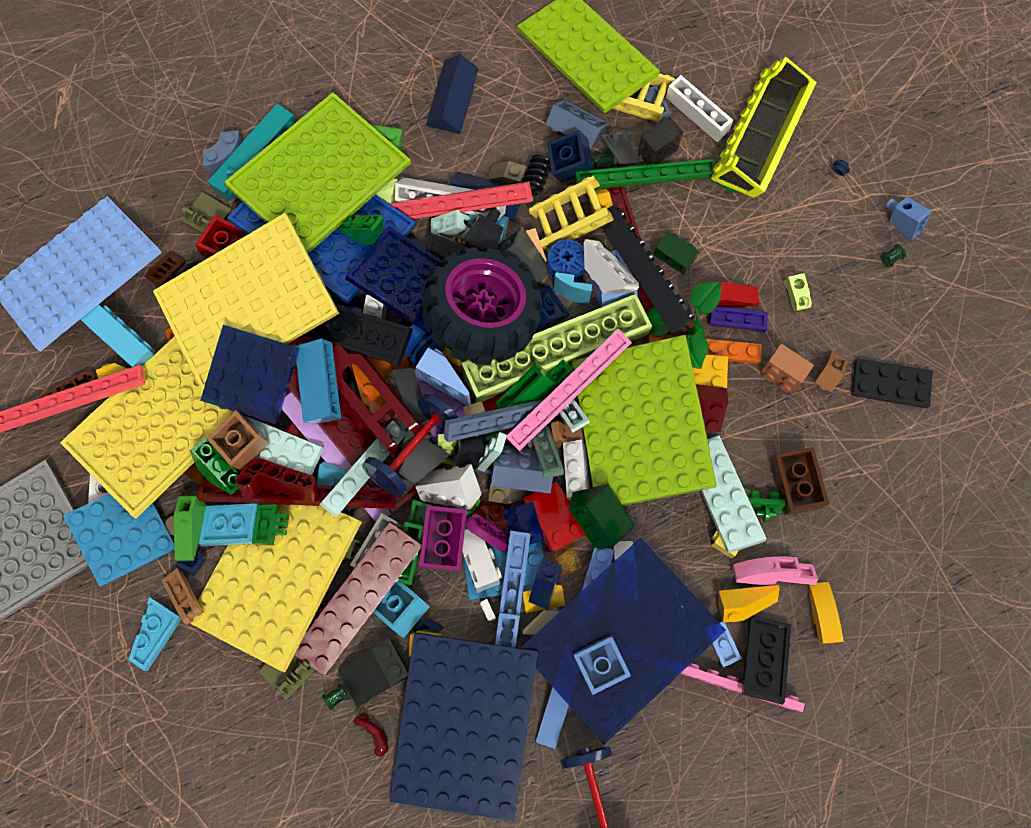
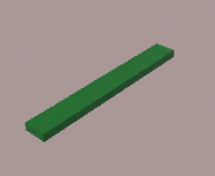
M714 159L575 171L574 176L576 184L582 182L584 178L594 176L600 185L595 189L711 178L714 173L715 161Z

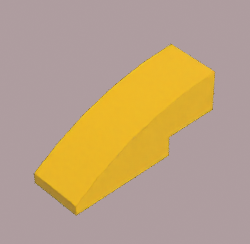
M829 582L816 583V585L808 584L813 624H816L818 643L844 642L840 619Z

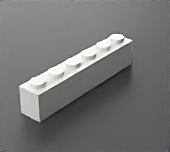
M402 178L395 183V201L458 193L473 189ZM506 206L493 207V209L501 213L498 219L505 214ZM491 208L466 211L460 213L471 215L481 214L487 217Z

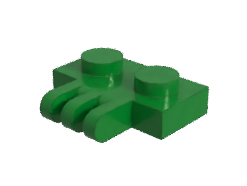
M276 504L258 505L252 544L256 546L274 545L276 535H287V530L280 528L288 527V522L281 520H289V514H278L279 506Z

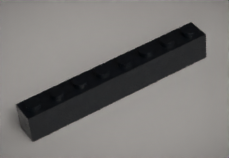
M613 204L608 210L614 220L601 227L675 337L681 336L695 326L692 321L695 317L689 309L685 311L682 306L685 302L679 294L675 296L672 291L675 288L669 279L665 281L662 277L665 273L660 265H654L652 261L655 258L649 250L645 252L643 249L645 243L641 237H635L633 233L636 230L630 222L626 224L624 221L626 215L621 208L617 210Z

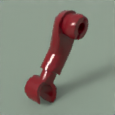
M361 713L359 717H355L353 720L354 724L363 726L373 736L376 746L374 753L378 757L384 756L389 749L384 731L373 722H368L367 714Z

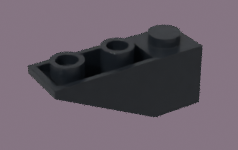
M473 436L455 441L453 445L455 465L463 468L471 464L473 470L478 468L481 457L485 455V445H483L482 437Z

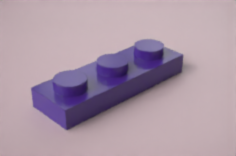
M717 306L710 313L709 326L766 332L768 312Z

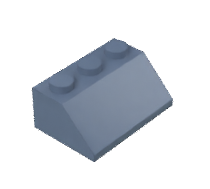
M566 99L553 105L546 121L551 130L565 135L580 130L588 138L591 149L598 145L602 139L601 135L606 133L611 124Z

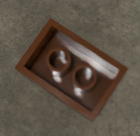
M814 447L775 454L770 459L780 498L785 500V507H783L785 515L822 509L829 505Z

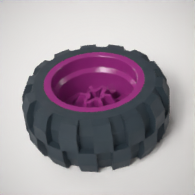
M477 247L466 248L460 251L459 256L454 252L440 261L439 265L432 269L426 280L421 302L423 308L421 316L425 328L428 332H432L431 338L442 350L448 348L452 351L451 357L464 362L465 358L475 360V365H489L492 359H496L500 363L513 358L516 352L523 351L531 342L540 322V313L543 306L541 293L539 290H536L538 286L536 280L529 270L526 272L522 270V263L511 255L509 258L499 255L500 250L487 248L484 252L478 251Z

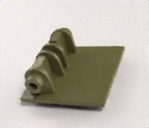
M202 192L191 207L184 206L182 208L184 216L181 221L203 233L214 216L225 220L232 209Z
M294 655L286 672H282L267 663L258 672L275 688L274 691L279 696L288 700L312 675L315 669L305 660L302 661Z

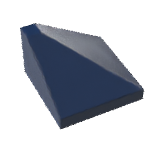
M425 616L413 631L439 633L444 627Z

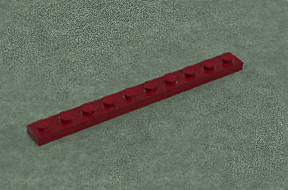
M202 481L197 497L199 501L321 506L320 503L335 486L317 485L320 492L319 497L315 501L306 502L266 487H262L255 497L246 499L241 496L239 489L230 495L209 481ZM361 487L345 507L394 509L396 497L387 493L382 488Z

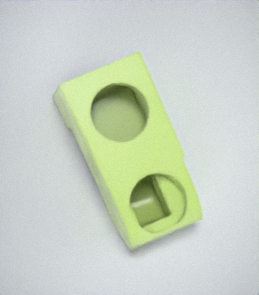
M805 273L788 277L783 283L785 289L787 288L793 310L799 311L811 308L810 291Z

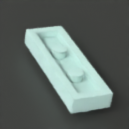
M499 432L495 438H491L489 444L485 445V455L479 461L478 470L484 472L502 453L507 435Z

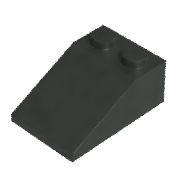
M387 639L338 672L355 705L359 707L408 678L409 670L393 641Z

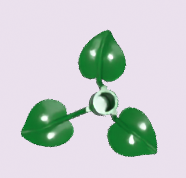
M719 282L699 284L690 294V303L696 307L694 310L696 321L692 320L695 326L686 333L688 334L687 343L693 368L702 369L708 352V342L703 337L704 328L700 325L701 320L698 311L700 310L703 314H708L717 307L721 297V284ZM656 308L648 312L647 317L652 325L650 333L657 337L668 334L670 329Z

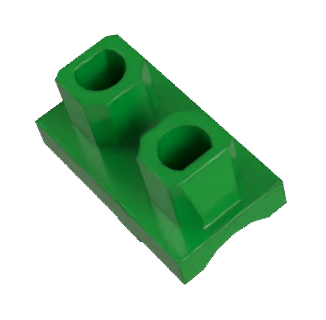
M759 491L750 492V504L756 516L762 517L764 523H768L770 517H776V514L781 515L782 509L785 507V500H781L779 492L768 493L767 499H762L761 492Z

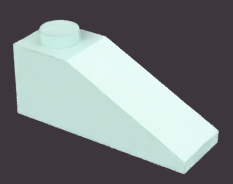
M574 399L558 414L572 432L590 423Z

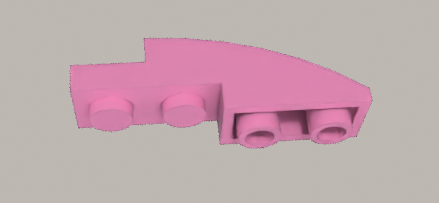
M764 557L733 565L735 579L739 583L773 586L777 581L816 585L818 581L814 565L799 563L797 557Z

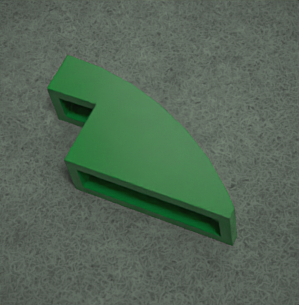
M564 359L550 372L535 363L496 402L498 409L543 400L575 369Z
M415 499L412 502L409 520L405 521L403 530L422 543L427 505L434 506V503ZM421 549L396 582L412 585L419 564Z

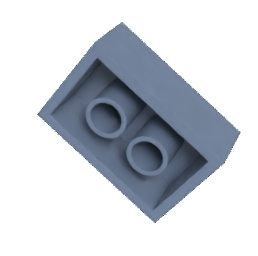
M507 445L503 446L502 453L493 462L491 486L542 493L551 492L553 477L544 479L535 450L522 448L518 451L516 448Z

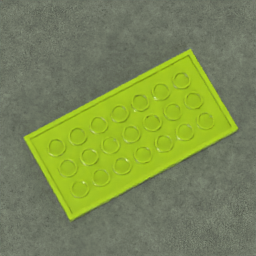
M555 0L517 25L518 31L604 114L660 75L658 68L583 0Z

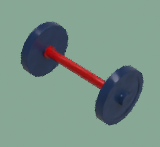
M424 394L417 401L420 411L429 421L394 461L387 466L374 457H368L362 463L364 471L372 481L395 497L400 498L407 491L405 483L395 473L397 468L434 426L445 431L446 420L459 418L445 402L431 394Z
M610 746L592 750L590 747L578 750L577 754L560 759L562 769L580 765L584 766L600 828L609 827L592 763L612 756Z

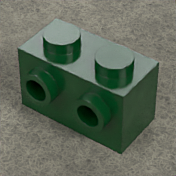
M668 231L656 247L654 256L685 275L696 260L699 251L694 245L687 244L681 240L677 234H672Z

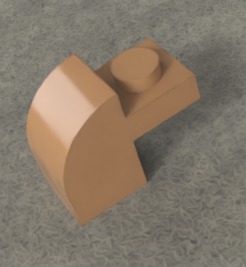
M559 421L551 423L552 429L550 433L556 447L563 448V443L581 439L586 445L583 427L572 432L565 424Z

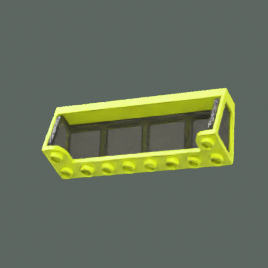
M786 56L779 61L776 60L771 67L765 68L760 73L761 78L753 87L754 92L748 98V104L741 112V118L734 126L733 134L727 140L728 145L721 152V159L713 168L714 173L711 177L713 181L753 198L766 191L817 83Z

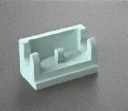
M460 210L431 218V233L435 232L450 239L453 237L457 238L468 227L464 224V220L468 221L470 218L460 213Z

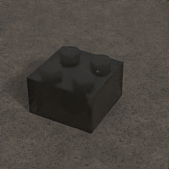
M670 116L665 120L661 119L651 130L647 129L642 133L637 155L646 165L661 163L678 150L683 135L682 129Z

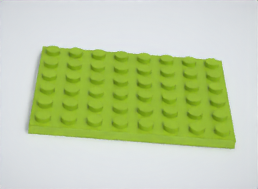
M332 92L224 183L230 191L266 223L286 213L307 253H310L335 231L348 216H352L411 164V160Z
M686 335L626 348L578 394L579 406L590 421L589 424L583 426L593 487L608 483L623 506L717 487ZM588 357L573 360L572 365L576 370Z

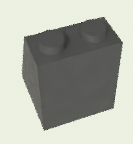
M522 226L498 244L496 250H500L499 255L509 258L511 255L522 263V270L524 272L529 270L536 283L542 282L547 277L549 266Z
M415 435L409 438L401 445H399V447L401 448L396 452L394 459L401 453V451L408 445V443L415 437ZM423 438L397 468L395 473L403 480L408 489L449 456V453Z

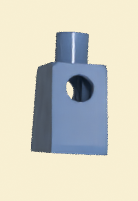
M909 197L904 198L900 203L892 198L885 206L892 212L889 220L890 223L909 241H912L923 231L931 214V210Z

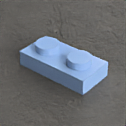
M723 621L704 629L722 667L742 659Z

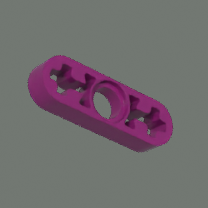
M476 513L466 519L465 524L471 533L502 552L508 551L510 537L508 533Z

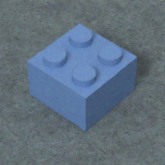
M611 635L573 653L592 695L631 676Z

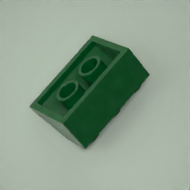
M608 483L572 493L568 510L594 548L604 549L615 546L635 527L632 519Z

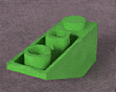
M197 496L178 497L174 512V549L176 561H194L205 508L208 506L203 501H199Z

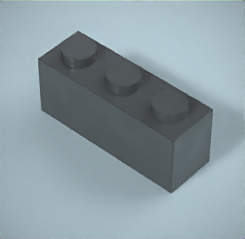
M414 369L392 370L385 378L386 382L421 425L424 426L429 420L418 407L417 401L422 397V393ZM397 415V421L402 431L409 430Z

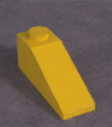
M779 585L719 591L718 608L723 623L744 621L778 602Z

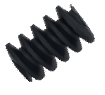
M541 155L532 156L523 178V182H530L532 196H537L538 192L544 190L545 180L548 179L547 173H550V160Z

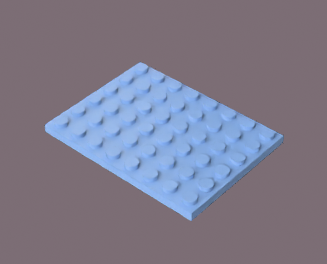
M106 196L0 281V303L34 347L41 352L162 252Z

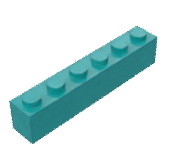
M276 104L207 181L212 190L228 201L236 195L224 183L231 177L227 176V168L235 170L242 168L296 123L294 115L279 104Z

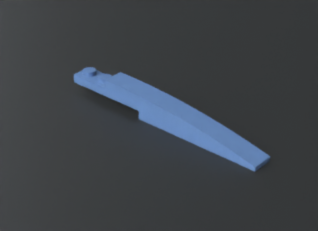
M510 530L495 644L516 647L531 533Z
M594 548L536 743L556 748L580 670L573 653L587 646L615 550L609 548Z

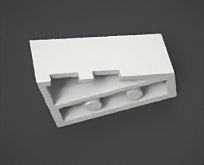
M471 464L463 468L456 466L451 470H445V468L432 470L415 486L420 500L423 502L471 510L482 494Z

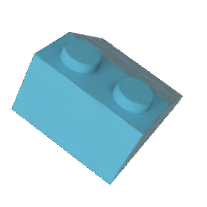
M395 582L373 613L404 638L430 606L403 583Z

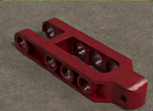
M338 344L333 345L339 391L383 446L391 454H395L401 447L392 439V434L384 424L397 414L415 435L423 426L367 358H364L361 354H351ZM351 364L357 365L386 400V403L374 414L369 410L370 407L359 398V393L346 382L347 372L345 369Z

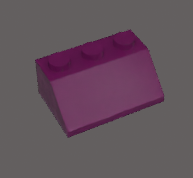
M427 505L419 562L420 568L460 571L467 510Z

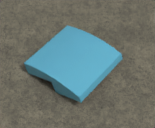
M555 273L554 291L568 300L589 305L592 284L574 282V275Z

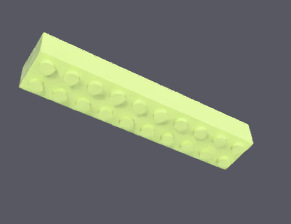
M634 294L534 334L531 342L523 351L516 352L515 357L498 363L496 359H492L489 365H475V360L472 359L461 363L462 372L476 403L483 402L506 393L535 363L548 372L563 359L572 365L573 360L589 357L617 329L632 342L649 335L652 325L637 295Z

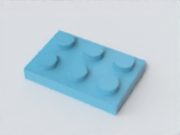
M259 504L206 506L199 544L202 546L252 544L257 506Z

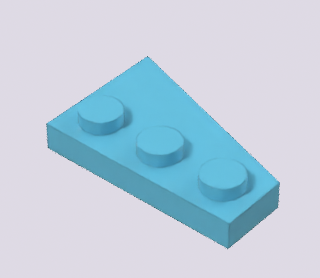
M151 597L148 598V608L146 614L142 617V626L139 635L135 638L129 657L130 662L144 671L149 670L181 621L178 614Z

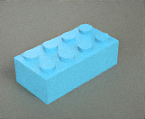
M98 304L80 319L132 367L143 366L157 353L105 305L101 307Z

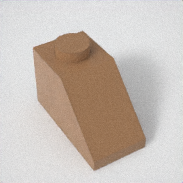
M831 352L815 383L821 389L832 392L844 376L848 360Z

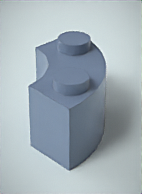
M239 131L221 132L217 143L203 150V166L209 176H213L244 141Z

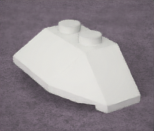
M585 239L584 269L588 272L589 277L599 285V289L602 292L623 293L638 290L639 283L609 250L603 247L601 242Z

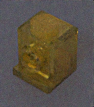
M573 548L556 557L554 561L565 578L582 568L580 565L581 561Z

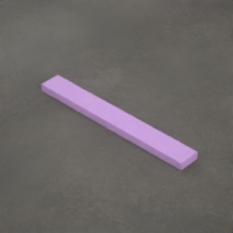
M292 392L277 403L310 443L324 448L321 457L325 462L346 471L351 469L352 465L317 423H303L301 404ZM365 482V484H364L362 487H369V486H368V485L366 484V482ZM364 508L375 522H377L381 513L386 516L391 514L388 509Z

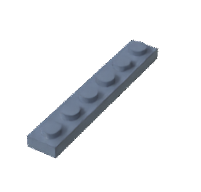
M543 400L446 420L444 439L447 442L516 427Z

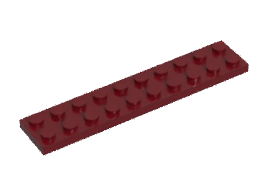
M297 338L268 358L266 362L301 404L295 346L303 343ZM338 389L341 419L317 424L353 466L377 437ZM390 453L383 463L389 466L395 454ZM371 478L366 481L369 487L380 488ZM418 482L409 487L402 497H396L394 509H388L390 513H393L417 493L415 486Z

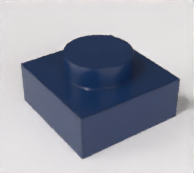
M196 553L194 561H178L176 566L195 576L206 559Z

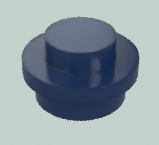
M836 160L833 163L832 170L836 174L844 176L846 173H849L850 168L846 161Z

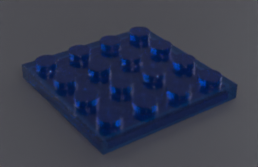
M223 325L200 401L232 411L236 410L241 414L277 424L300 348Z

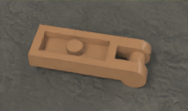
M176 568L162 580L183 623L189 625L196 615L200 616L204 612V608L197 601L182 570Z

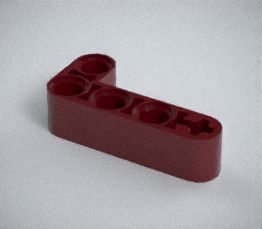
M254 458L249 461L236 477L239 492L246 499L255 497L262 487L306 502L315 501L320 495L316 479L312 475L262 458Z

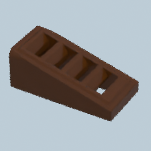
M170 251L145 277L149 282L160 287L172 280L186 261ZM174 259L177 263L173 264L170 260ZM168 264V265L171 266L172 268H171V269H168V268L166 267V265Z

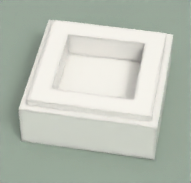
M488 600L482 601L480 605L488 622L495 620L496 617Z

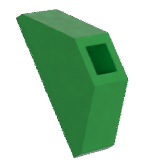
M382 215L348 216L338 230L361 245H374L384 232Z
M206 437L189 450L197 469L211 484L230 495L238 490L236 477L239 473L228 464Z

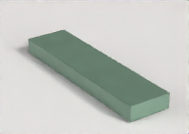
M547 424L532 439L544 479L564 474L561 460Z

